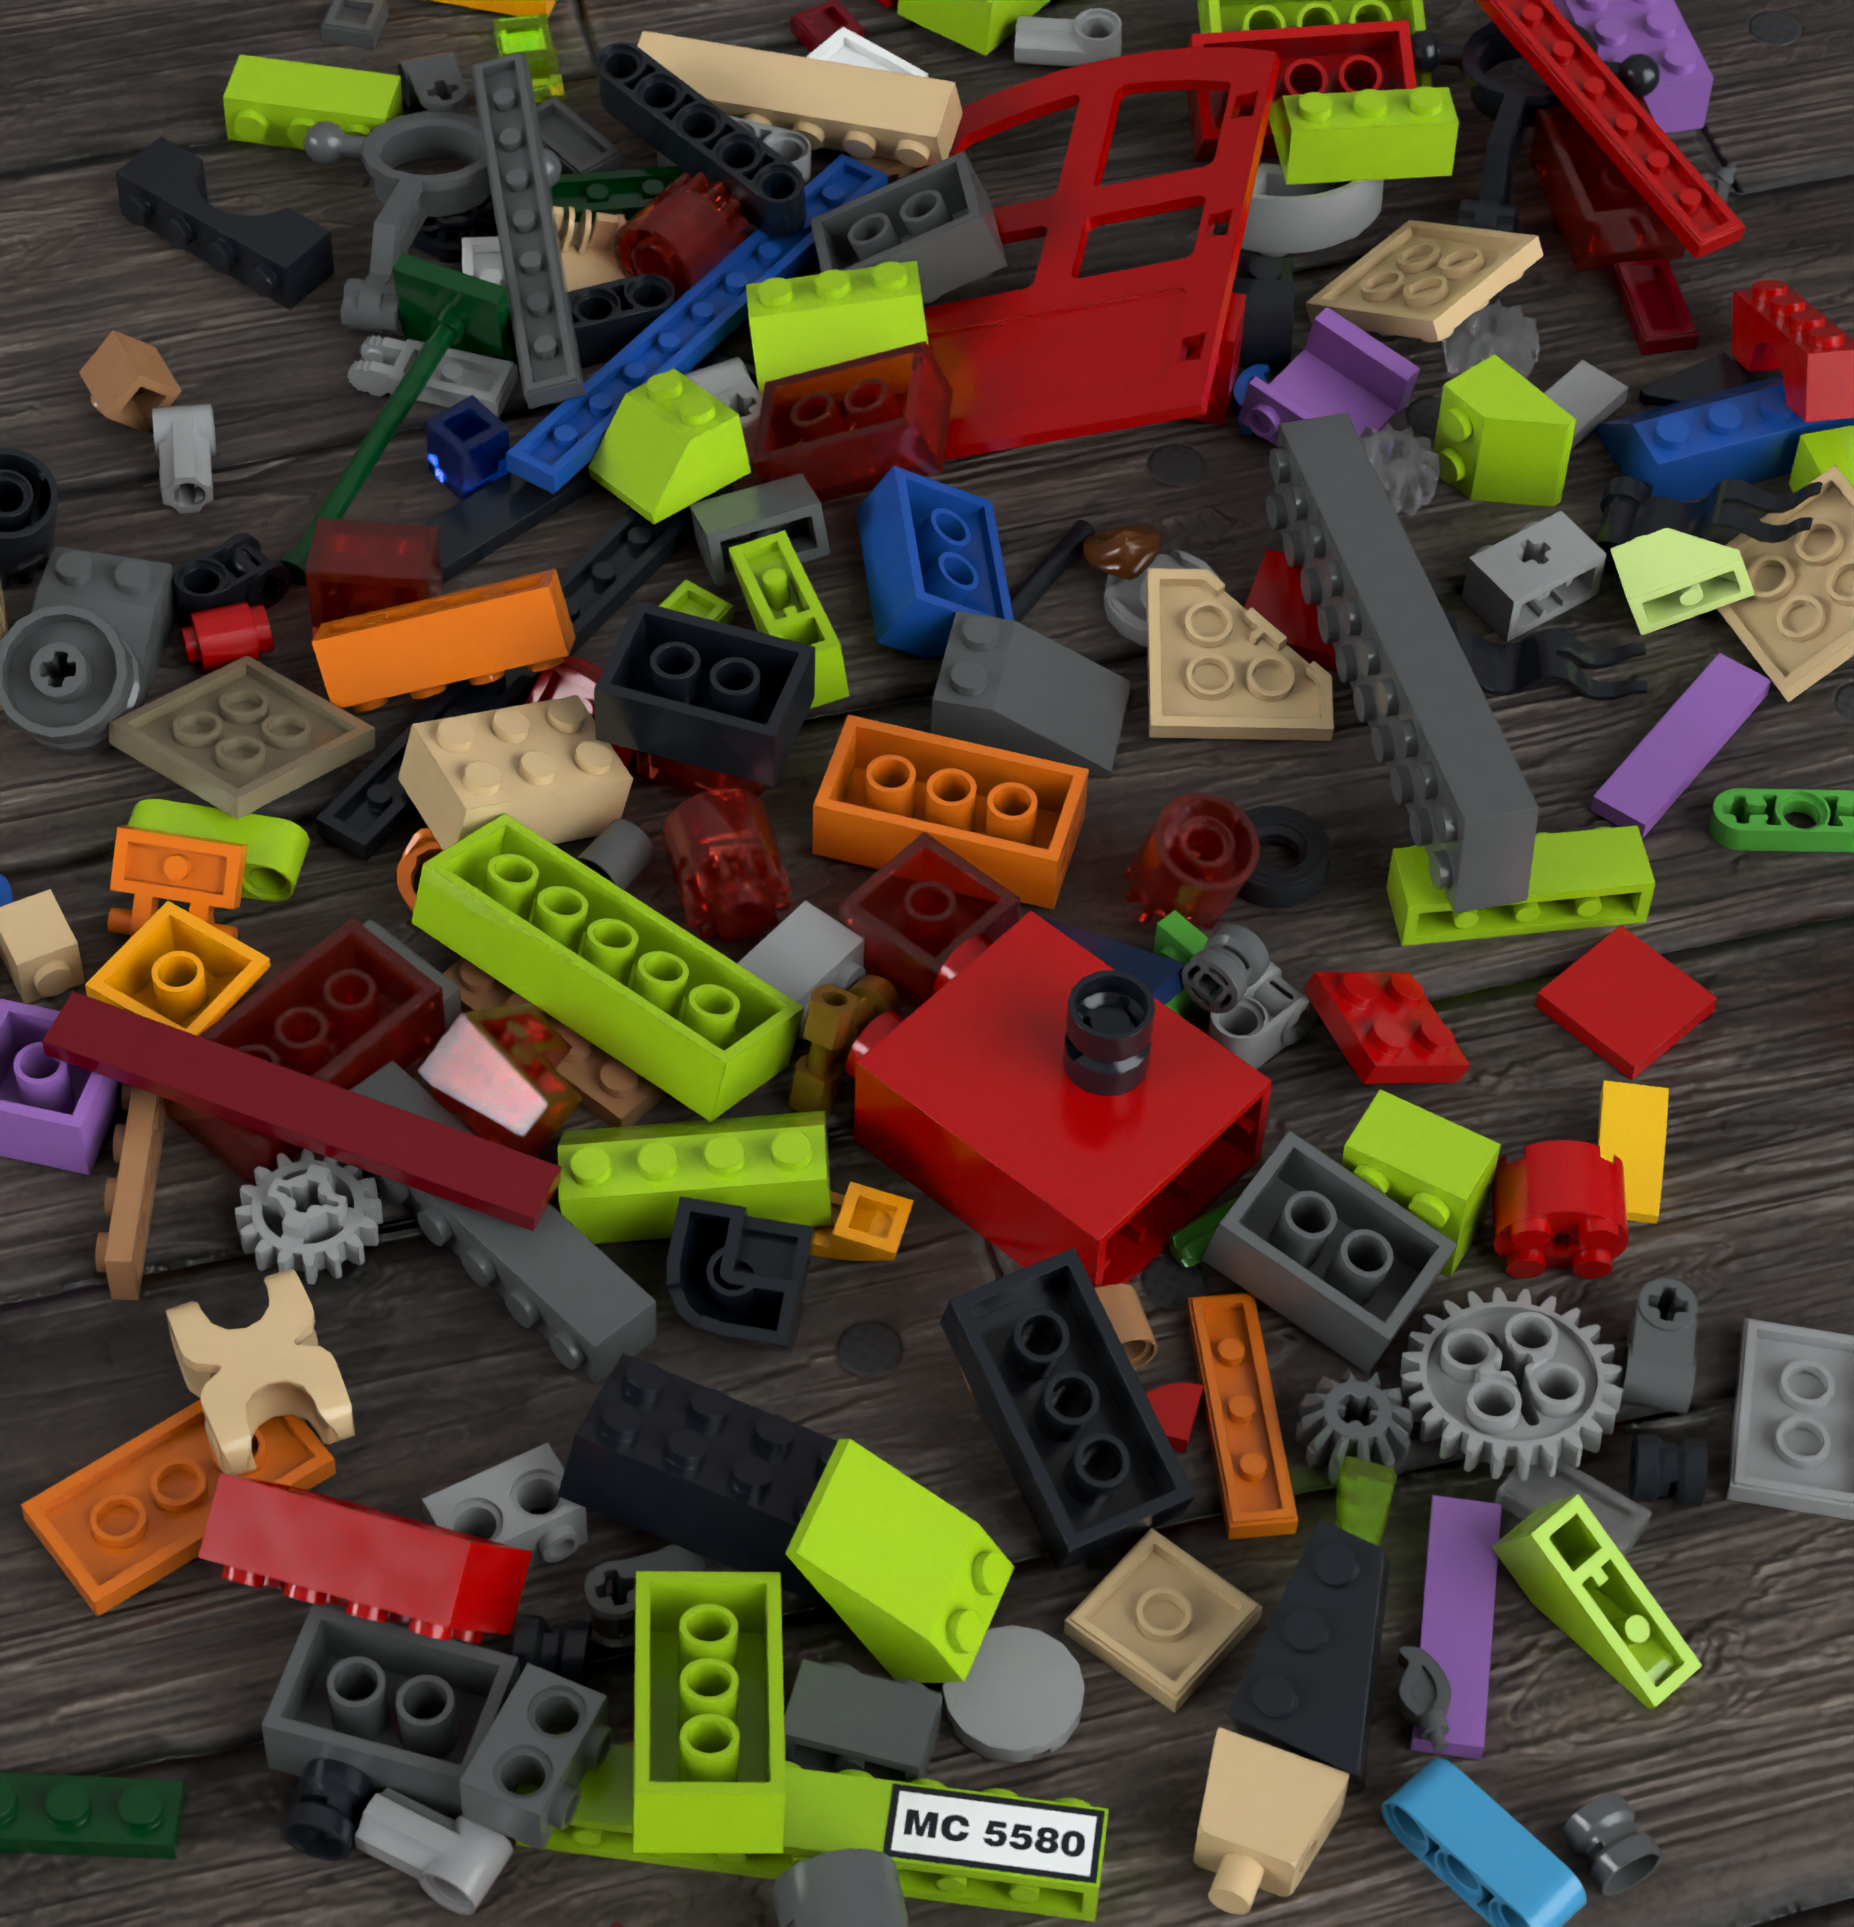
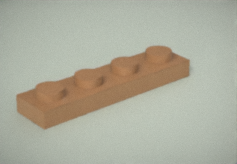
M462 957L443 973L445 977L460 989L461 1013L464 1018L610 1127L634 1125L666 1097L665 1091L590 1043Z
M122 1083V1107L124 1110H128L126 1124H116L113 1137L114 1162L120 1163L118 1177L107 1178L104 1194L106 1217H111L109 1232L98 1233L95 1262L97 1272L107 1273L111 1299L139 1300L169 1099Z

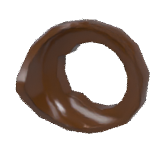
M1131 525L1109 529L1087 537L1083 543L1085 559L1091 565L1105 573L1128 580L1139 577L1154 561L1161 549V539L1157 528L1150 525Z

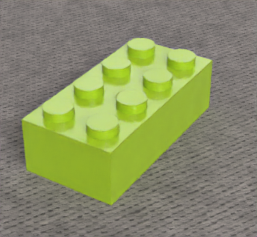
M636 1571L633 1853L783 1854L786 1767L781 1572Z

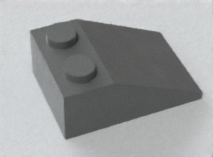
M55 546L38 585L32 612L41 607L64 604L95 612L109 623L134 649L145 670L146 693L148 696L177 620L172 564ZM8 717L9 728L23 730Z
M956 611L932 699L931 733L1089 769L1088 776L1110 779L1132 682L1017 621Z

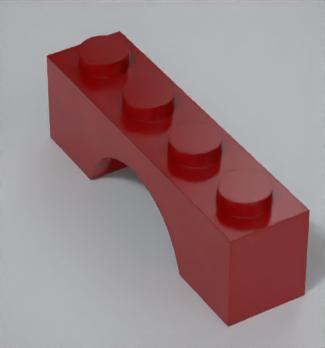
M1760 280L1752 284V289L1733 290L1731 356L1749 372L1781 369L1786 405L1804 422L1854 418V339L1830 321L1825 314L1819 312L1808 303L1804 297H1801L1791 289L1786 282L1780 280Z

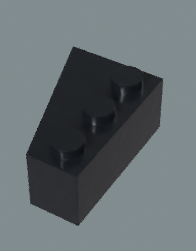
M1319 1519L1227 1713L1235 1728L1282 1750L1350 1774L1348 1781L1364 1789L1370 1726L1373 1719L1375 1702L1374 1691L1378 1656L1381 1649L1390 1563L1384 1548Z

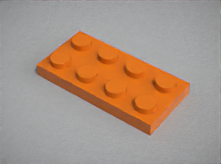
M201 1400L196 1401L21 1504L26 1523L97 1617L197 1558L199 1555L220 1473H223L207 1438L205 1429L206 1418L202 1410ZM285 1415L273 1417L257 1428L251 1442L252 1455L257 1466L255 1470L238 1476L310 1490L336 1474L334 1457L306 1422L297 1416Z

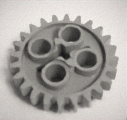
M1495 1287L1492 1302L1484 1303L1474 1291L1467 1292L1465 1309L1462 1310L1455 1303L1446 1300L1443 1302L1441 1319L1426 1313L1423 1316L1422 1331H1411L1407 1352L1402 1354L1400 1370L1401 1396L1403 1400L1408 1401L1407 1409L1411 1410L1413 1422H1421L1419 1439L1422 1442L1442 1438L1439 1455L1442 1459L1451 1457L1458 1451L1466 1454L1464 1470L1467 1472L1473 1470L1480 1461L1490 1463L1492 1479H1498L1505 1466H1514L1520 1480L1527 1481L1530 1465L1536 1464L1549 1477H1553L1556 1473L1558 1458L1576 1468L1580 1466L1582 1449L1597 1453L1600 1450L1602 1434L1611 1435L1613 1432L1615 1417L1620 1410L1623 1389L1620 1388L1622 1366L1613 1364L1615 1347L1613 1344H1598L1601 1330L1598 1324L1581 1329L1578 1328L1581 1312L1578 1308H1574L1562 1316L1555 1313L1556 1297L1554 1296L1547 1298L1539 1307L1531 1304L1529 1289H1523L1517 1301L1513 1302L1507 1301L1500 1287Z

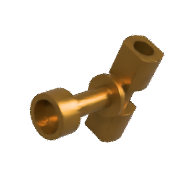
M867 975L862 977L848 991L829 983L820 985L812 991L803 1029V1038L811 1041L809 1054L800 1057L796 1062L788 1098V1107L799 1112L825 1110L826 1116L832 1113L843 1070L841 1064L846 1063L849 1052L857 1037L880 1014L886 1011H894L897 1014L899 1012V994L888 980L877 975Z

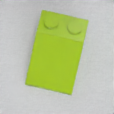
M850 1438L838 1440L785 1553L894 1680L903 1678L919 1683L965 1682L1014 1570L1013 1564L979 1523Z

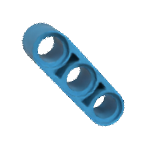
M1433 1758L1381 1805L1382 1816L1392 1834L1492 1927H1562L1587 1903L1586 1893L1576 1875L1459 1768L1445 1759Z

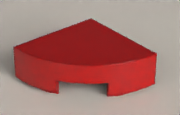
M1175 1383L1160 1386L1146 1393L1174 1451L1186 1454L1201 1404L1204 1385Z

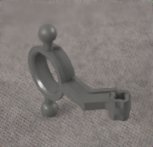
M424 111L396 117L378 125L367 137L346 135L337 124L322 121L311 126L305 133L304 148L306 154L315 163L333 165L343 157L361 159L369 175L372 176L373 191L379 202L384 205L374 222L370 272L365 280L349 278L344 286V296L340 310L342 324L347 325V329L402 336L403 329L392 268L402 253L408 254L409 247L427 217H442L463 213L482 204L491 195L480 121L473 116L456 112ZM543 147L550 188H552L560 179L562 166L559 157L552 150ZM427 157H452L473 163L459 171L439 175H414L393 169L407 161Z

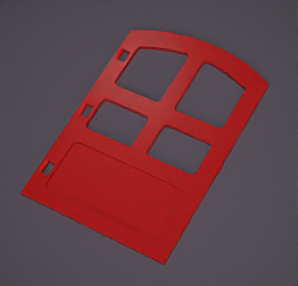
M1192 47L1149 51L1108 58L1060 70L1017 84L962 107L963 114L948 158L965 151L969 146L1007 129L1078 105L1057 191L1047 198L993 208L1002 245L1045 237L1034 282L1025 289L924 308L934 385L853 396L833 466L838 479L887 471L893 466L904 468L1206 415L1280 67V60L1276 51L1238 47ZM1186 90L1229 92L1215 158L1210 164L1203 167L1100 187L1120 103L1126 96L1138 93ZM1254 104L1251 116L1239 117L1242 106ZM925 165L924 167L917 168V169H916V172H918V171H920V170H922V169H924V168H927V167H929V166H926V165ZM1204 206L1195 249L1188 257L1078 278L1088 235L1094 228L1101 225ZM1229 222L1226 235L1213 236L1216 224ZM1202 346L1200 359L1186 360L1188 348Z

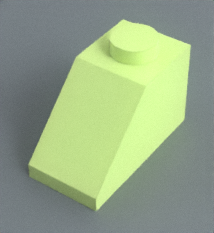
M1664 528L1610 548L1627 601L1641 636L1755 595L1740 551L1728 546Z

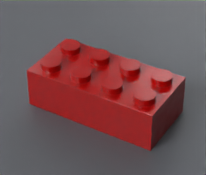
M1409 20L1191 34L1186 47H1238L1276 51L1280 60V67L1272 103L1281 96L1304 95L1310 92L1342 93L1360 92L1366 89L1381 91L1417 88ZM1186 90L1194 162L1213 161L1229 92ZM1254 104L1242 106L1239 117L1251 116ZM1269 119L1261 157L1278 156Z
M220 1473L198 1558L223 1564L224 1568L221 1578L260 1588L266 1585L282 1589V1595L319 1605H325L326 1602L346 1607L345 1613L377 1622L387 1623V1620L406 1624L408 1625V1631L436 1639L450 1641V1638L474 1644H482L484 1632L511 1635L533 1551L287 1484Z

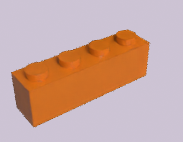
M555 568L322 623L311 642L330 702L339 708L352 706L353 712L359 713L377 709L385 705L389 697L410 693L413 699L434 696L447 688L446 684L469 679L471 685L487 684L502 678L505 675V670L527 665L528 670L532 672L553 668L564 661L563 657L569 656L576 636Z

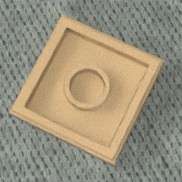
M1151 1528L1065 1619L1064 1633L1169 1710L1176 1713L1261 1619L1263 1606Z

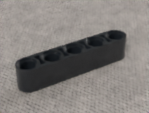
M620 42L610 44L601 50L597 55L595 63L601 103L610 115L764 233L772 237L783 238L792 236L803 228L807 218L805 188L802 173L796 166L639 47L631 43Z

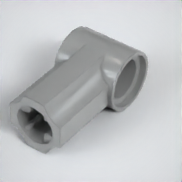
M1102 8L1088 9L1077 15L1075 20L1018 16L1014 46V60L1016 64L1076 67L1122 56L1121 19L1110 10Z
M212 403L153 407L154 443L157 460H160L159 477L163 505L175 508L179 514L200 512L205 504L214 501L211 456H216V437Z
M388 1787L382 1793H376L363 1811L362 1820L354 1836L357 1849L418 1879L422 1889L434 1901L446 1909L462 1915L474 1914L513 1853L512 1845L505 1835L463 1818V1815L454 1821Z

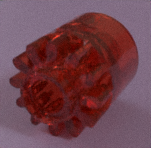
M699 172L693 178L687 173H682L616 232L613 240V250L617 264L624 277L628 278L648 273L662 275L673 283L677 301L747 239V236L742 231L749 225V222L746 218L740 216L739 200L733 198L724 189L722 182L708 183L705 174Z
M716 789L687 799L668 815L662 828V840L688 926L691 928L698 927L702 939H708L718 931L724 943H729L733 939L754 938L766 926H776L779 923L776 911H784L791 908L788 893L791 892V887L763 802L757 796L747 791Z
M1189 793L1169 802L1160 812L1124 874L1127 880L1133 882L1125 896L1126 901L1129 903L1143 901L1145 904L1139 915V921L1147 923L1154 916L1163 919L1176 910L1198 930L1201 925L1212 930L1227 911L1257 865L1260 845L1255 827L1238 806L1214 794Z

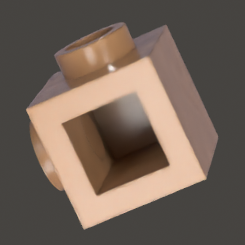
M112 330L79 371L92 394L90 396L92 405L104 417L148 433L153 427L152 408L170 406L182 392L156 347Z

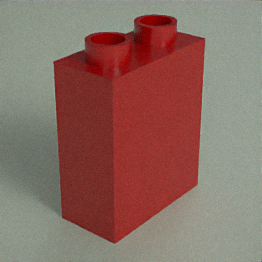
M1030 911L993 944H990L980 936L971 937L961 943L941 967L934 983L933 996L906 1019L894 1011H886L873 1019L863 1029L854 1042L846 1061V1072L855 1079L854 1141L1022 1267L1026 1268L1074 1247L1094 1288L1111 1284H1128L1169 1245L1168 1237L1170 1233L1201 1216L1261 1159L1272 1080L1154 998L1156 1009L1153 1033L1150 1039L1152 1042L1150 1064L1145 1079L1135 1089L1113 1096L1089 1093L1075 1085L1065 1072L1063 1061L1064 1040L1067 1031V1005L1071 990L1085 976L1097 971L1115 969Z

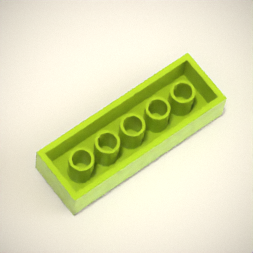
M506 813L423 863L411 921L412 924L708 1121L712 1122L789 1066L804 1011L802 1005Z

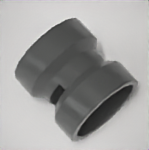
M1237 924L1221 926L1208 939L1204 950L1196 953L1184 966L1181 973L1182 984L1186 993L1196 1004L1205 1010L1214 1013H1227L1234 1009L1244 997L1247 987L1254 985L1269 966V954L1265 944L1255 933L1246 927Z
M1616 1792L1602 1795L1580 1808L1569 1818L1562 1830V1835L1575 1854L1586 1856L1592 1864L1590 1876L1604 1896L1617 1895L1633 1888L1653 1873L1663 1858L1662 1852L1651 1836L1647 1833L1638 1832L1633 1824L1635 1813L1622 1794Z

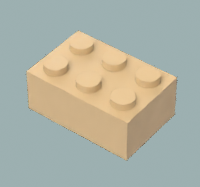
M578 695L412 724L398 776L400 783L443 851L504 813L552 844L598 836L614 819H621L633 781V777L611 744L596 740L595 720Z

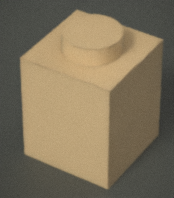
M51 889L0 907V956L24 1004L45 997L59 995L67 989L85 983L78 942Z

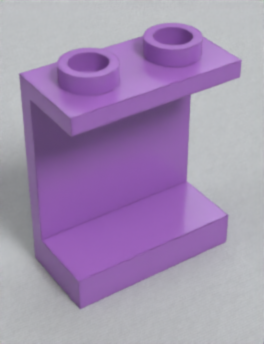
M1326 307L1314 319L1305 349L1269 385L1257 377L1249 383L1238 421L1248 426L1256 435L1267 439L1278 447L1279 423L1348 413L1364 448H1366L1407 406L1420 368L1329 307Z

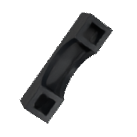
M162 136L115 172L121 214L135 225H142L166 239L175 248L184 249L208 263L217 272L226 273L252 288L259 296L269 298L289 310L335 273L331 231L288 207L258 216L234 215L213 207L208 203L203 159Z

